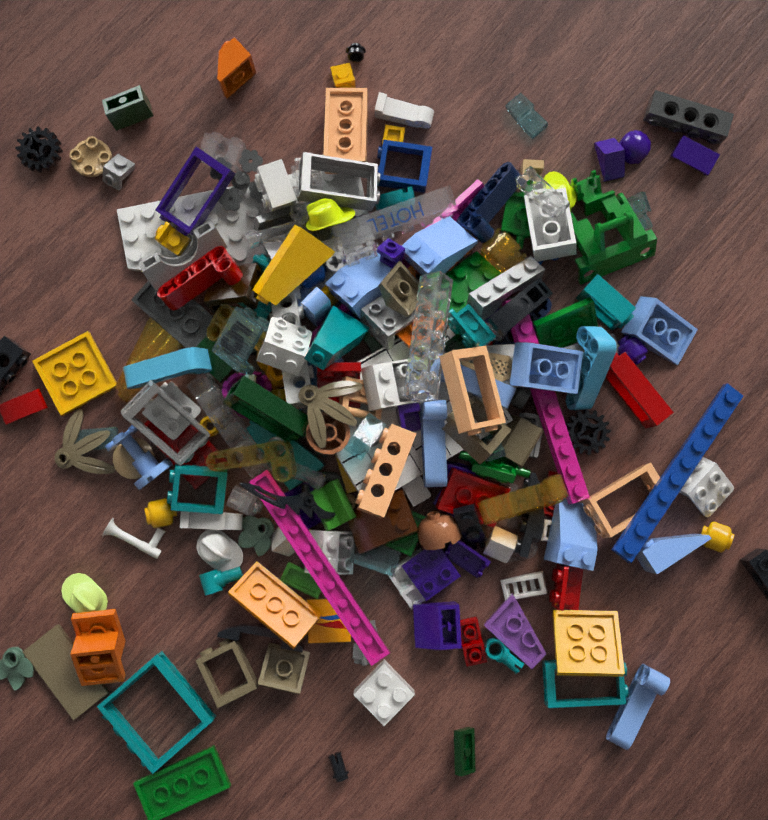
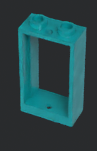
M542 660L544 704L548 708L626 704L629 691L624 681V676H627L625 662L624 676L616 677L617 696L556 699L554 671L556 669V660Z

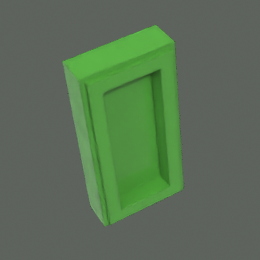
M288 562L280 580L284 584L318 599L321 589L311 574L304 573V568Z

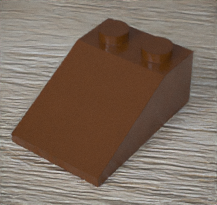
M403 490L393 494L384 518L380 519L356 509L354 510L356 517L348 521L359 554L419 532Z

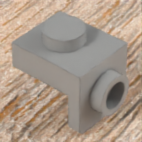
M117 154L103 166V182L119 191L122 188V180L135 170V163Z

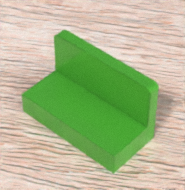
M338 479L310 492V494L314 495L313 498L319 507L336 514L331 519H321L326 531L336 528L356 517Z

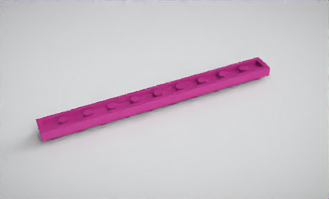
M510 300L504 301L502 303V306L507 304ZM529 314L510 329L514 342L539 344ZM530 388L568 504H574L590 498L555 391Z
M269 470L264 471L249 481L250 484L258 485L272 494L286 496ZM261 499L370 665H374L390 654V651L300 516L287 504L285 509H281Z

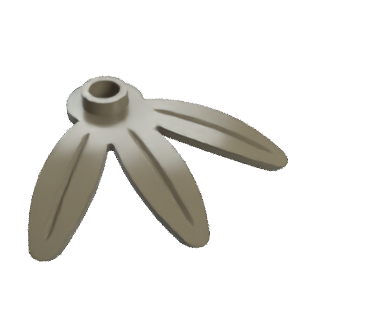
M337 381L324 385L319 389L314 385H306L301 388L299 400L303 405L308 406L309 428L320 448H325L327 440L326 426L320 410L341 423L355 426L357 420L350 411L329 398L355 393L362 389L361 383ZM308 392L314 393L311 398H307L306 394Z
M77 409L65 427L63 448H60L55 454L57 466L66 469L73 465L78 469L94 474L114 473L115 468L112 465L96 458L82 456L101 445L110 436V431L95 432L75 444L80 433L84 415L82 409ZM63 455L66 456L65 462L63 461Z

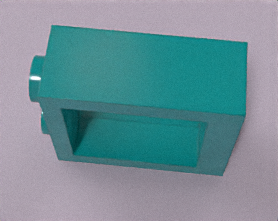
M599 274L575 298L578 301H582L591 297L595 304L597 318L612 331L617 327L621 329L634 317L632 312L636 307Z
M175 464L174 470H170L169 483H173L172 491L167 493V504H170L171 511L223 514L227 469L184 464L180 466ZM180 474L217 477L214 505L177 502Z

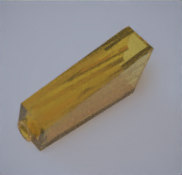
M150 317L125 366L185 349V347ZM122 371L115 386L119 391L117 395L125 402L131 401L143 388L127 389L124 371Z

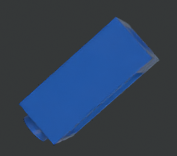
M383 140V146L378 147L377 159H380L377 171L380 173V182L377 186L396 189L405 188V190H408L407 187L412 186L413 191L425 193L432 147ZM394 151L423 156L419 180L384 175L387 152Z

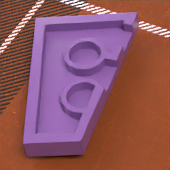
M512 593L484 623V626L525 664L533 669L546 655V651Z

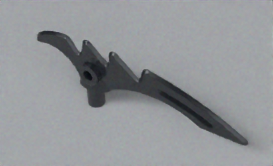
M240 483L243 488L255 496L281 509H285L287 504L296 514H300V509H302L310 518L313 515V511L320 519H331L336 515L335 512L325 511L318 506L313 498L314 495L310 494L309 484L301 485L302 493L298 495L279 496L264 490L258 485Z

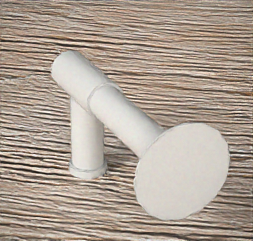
M112 518L105 528L102 537L105 535L118 537L158 559L162 551L156 547L166 531L157 528L148 544L122 531L115 525L114 518Z

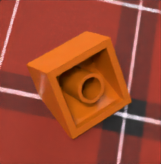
M235 37L222 45L218 56L217 80L224 97L227 99L256 74L251 54Z

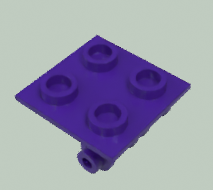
M424 549L402 565V568L426 601L461 577L442 549Z

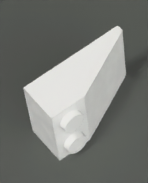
M566 187L524 195L534 259L538 262L576 255V239Z

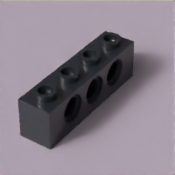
M3 336L0 340V397L3 394L2 390L7 384L13 382L16 377L15 374L29 361L28 357L31 355L30 352L17 342L6 336ZM9 358L8 366L4 367V360Z
M756 548L741 558L740 561L768 601L767 549Z

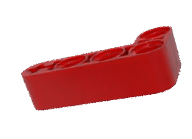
M217 246L164 283L158 289L157 296L170 310L174 311L221 278L228 285H235L241 280L243 273L225 247Z

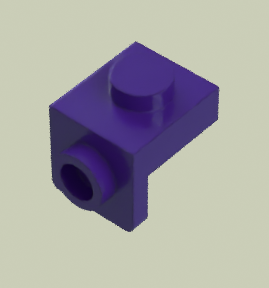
M388 238L377 247L376 252L381 255L380 262L393 268L397 262L403 261L406 248Z

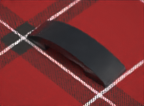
M255 623L230 626L219 631L217 635L220 638L237 641L242 638V633L281 639L264 624ZM282 640L281 649L302 652L304 644L300 641L293 649Z

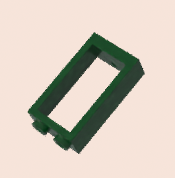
M243 376L232 385L222 402L286 443L306 435L308 415L246 376Z

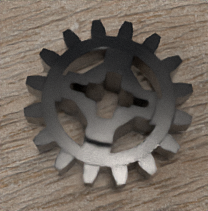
M37 126L36 131L29 128V134L22 133L23 140L17 139L21 144L15 147L19 152L17 157L31 171H34L35 168L39 173H42L43 168L50 171L49 166L52 164L56 167L57 165L54 161L61 160L58 153L63 152L61 147H59L62 143L55 133L50 132L48 128L42 130Z
M586 409L583 414L580 411L576 412L577 418L575 416L569 417L572 423H566V427L569 428L568 433L573 443V448H578L579 454H582L585 450L586 455H591V450L594 453H598V447L602 449L606 447L603 442L610 441L606 434L610 433L611 430L605 427L609 422L602 421L604 415L597 417L596 410L590 414L589 409ZM588 419L594 420L597 424L590 423ZM577 424V425H578V430H577V432L574 434V428H575V425ZM586 429H595L589 435L580 436ZM600 431V432H601V433H600V438H599V440H597V435H598V432ZM578 440L585 441L588 446L580 444Z

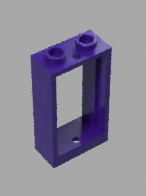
M195 147L155 211L161 214L159 218L164 222L170 224L173 222L177 225L176 230L183 235H193V230L205 222L235 176V173L198 147ZM201 161H203L223 176L191 226H188L169 211Z

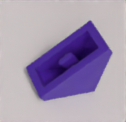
M615 138L595 142L594 145L604 182L624 178L625 149Z

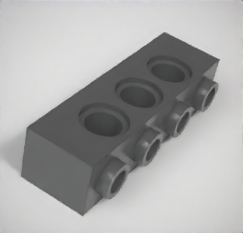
M655 90L649 99L643 121L648 122L652 126L666 127L672 132L685 133L691 138L705 139L711 144H721L728 137L734 114ZM665 111H669L672 116L667 115ZM684 117H688L691 122L686 121ZM704 122L708 123L710 125V128L706 127L704 125Z

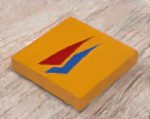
M307 599V602L322 614L321 618L308 632V643L351 642L350 633L327 599Z

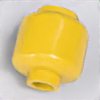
M166 498L150 501L147 508H144L147 524H151L153 528L171 525L173 517L177 516V512L171 511V505L167 504Z
M711 522L708 527L704 526L701 534L711 537L709 541L703 544L704 547L720 553L724 552L725 549L729 550L734 538L731 528L717 522Z

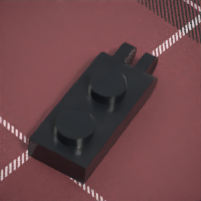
M471 504L454 508L453 515L466 545H471L472 549L475 550L477 549L476 543H479L480 547L484 548L487 535L475 505Z

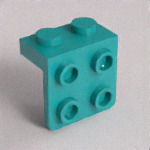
M470 304L457 313L453 309L448 311V326L455 335L457 333L460 334L463 338L462 343L466 348L486 346L496 338V335Z

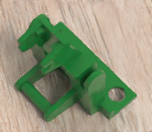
M596 170L591 171L587 179L577 182L575 177L571 180L570 186L576 192L577 201L582 200L585 204L584 214L588 216L601 211L607 220L603 224H595L594 230L587 218L577 221L571 212L576 246L582 254V257L575 259V263L579 268L578 283L580 285L591 281L597 274L602 277L655 256L657 237L652 229L645 231L623 193L615 196V192L612 190L603 194L600 176L596 175ZM617 228L624 241L605 248V232ZM650 248L648 252L641 254L644 249ZM590 270H593L592 274L584 277L585 273H587Z

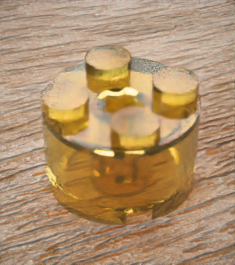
M497 228L492 238L480 245V252L488 262L492 261L495 264V268L500 273H504L525 260L527 255L525 252L521 255L519 252L521 247L506 232L500 234L501 229Z

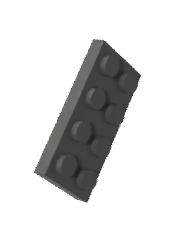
M149 281L131 299L185 348L196 347L206 336L210 338L222 325L194 299L177 310H170L157 296V291Z

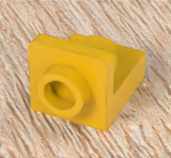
M350 63L330 67L335 88H356Z
M165 222L156 231V241L177 256H181L191 242L190 238L177 231L168 222Z

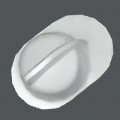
M210 529L203 532L197 540L196 548L199 556L215 570L223 572L241 566L243 562L242 549L224 532Z

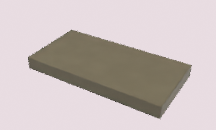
M58 624L25 649L23 653L31 661L33 667L71 718L75 720L110 691L105 684L81 686L70 655L74 643L60 624Z

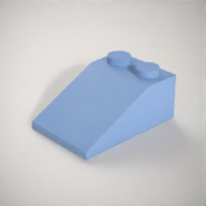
M448 216L415 233L402 246L406 248L404 259L433 285L471 250L478 241Z
M376 250L340 268L325 283L331 294L359 319L361 318V309L382 295L378 285L392 269L380 262L381 255Z
M641 296L635 305L636 309L632 312L634 317L624 325L621 333L625 336L628 335L630 338H638L648 350L678 365L698 329L657 298Z
M515 342L510 385L578 394L583 351L536 343Z
M556 498L544 560L594 571L598 551L597 532L592 518L588 517L583 509V503L568 504L567 499Z
M686 534L649 538L636 558L646 572L659 574L709 541L711 537L704 534Z

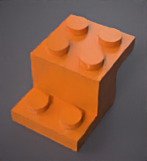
M116 609L73 613L71 622L76 638L70 655L81 686L124 682L126 674L121 657L126 641Z

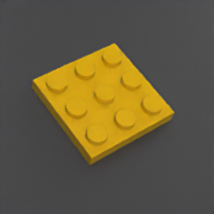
M89 331L32 361L61 416H65L118 387L114 376Z
M553 610L557 675L624 676L618 611Z

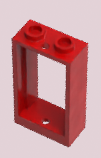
M616 352L605 379L645 429L658 426L674 412L627 353L624 352L618 355Z

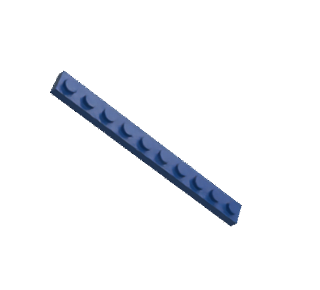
M728 383L721 387L611 549L627 563L633 562L743 398V395Z

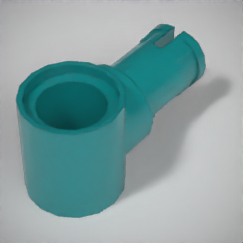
M239 566L223 572L216 569L199 575L205 596L223 590L226 584L241 579L243 573Z
M491 637L485 641L484 648L489 658L496 660L498 663L502 662L515 674L520 671L515 665L522 669L524 663L509 652L510 649L503 645L498 638ZM497 643L500 646L499 651L494 654L490 653V645Z

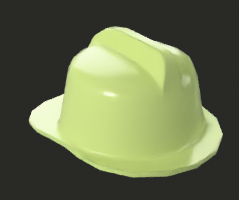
M76 573L66 578L62 585V597L76 613L106 610L108 603L107 595L89 576Z

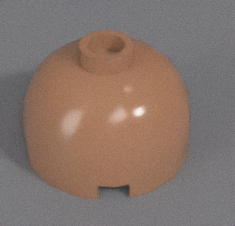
M321 412L326 426L325 448H320L317 445L308 423L306 437L309 445L316 452L323 455H333L341 452L349 441L350 427L333 419L325 412Z
M439 511L429 512L427 517L420 522L418 526L419 532H417L420 546H423L425 550L445 548V543L450 541L453 545L462 536L456 520L451 515L440 513Z

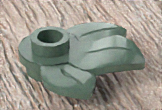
M252 515L243 518L242 528L244 530L239 535L238 545L242 548L254 547L256 554L260 557L271 546L270 536L274 532V524L266 517L258 519ZM262 524L265 526L264 532L261 530Z
M11 647L5 651L3 658L0 660V680L8 678L12 688L16 691L24 684L25 677H33L34 669L31 661L25 658L22 649Z

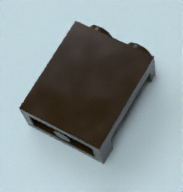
M257 263L238 265L243 276L235 285H228L221 278L207 289L203 302L213 314L218 313L220 305L241 302L249 310L257 309L259 300L256 297L258 294L253 291V288L264 273Z

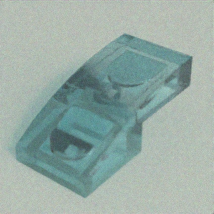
M519 93L505 105L514 120L532 139L548 127V122L534 110V104L522 93Z

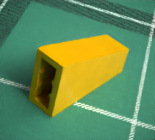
M294 225L254 286L253 291L258 294L256 298L266 305L271 302L276 306L333 256L335 251L303 228Z

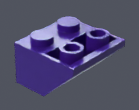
M450 601L413 604L415 648L434 650L462 648L458 603Z

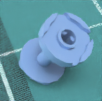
M131 425L127 431L116 435L105 448L109 452L120 444L123 445L135 460L132 465L142 476L134 483L137 489L140 490L171 467L173 463L169 458L158 463L150 451L145 453L132 437L138 429Z

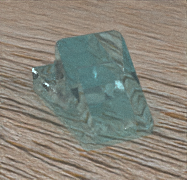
M368 413L344 449L362 461L387 424L371 413Z

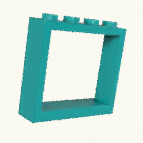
M163 651L155 655L97 706L103 714L102 718L112 724L115 734L126 741L129 751L136 754L141 759V765L143 767L146 766L152 774L216 718L213 711ZM154 666L158 668L201 720L199 724L159 759L112 703Z

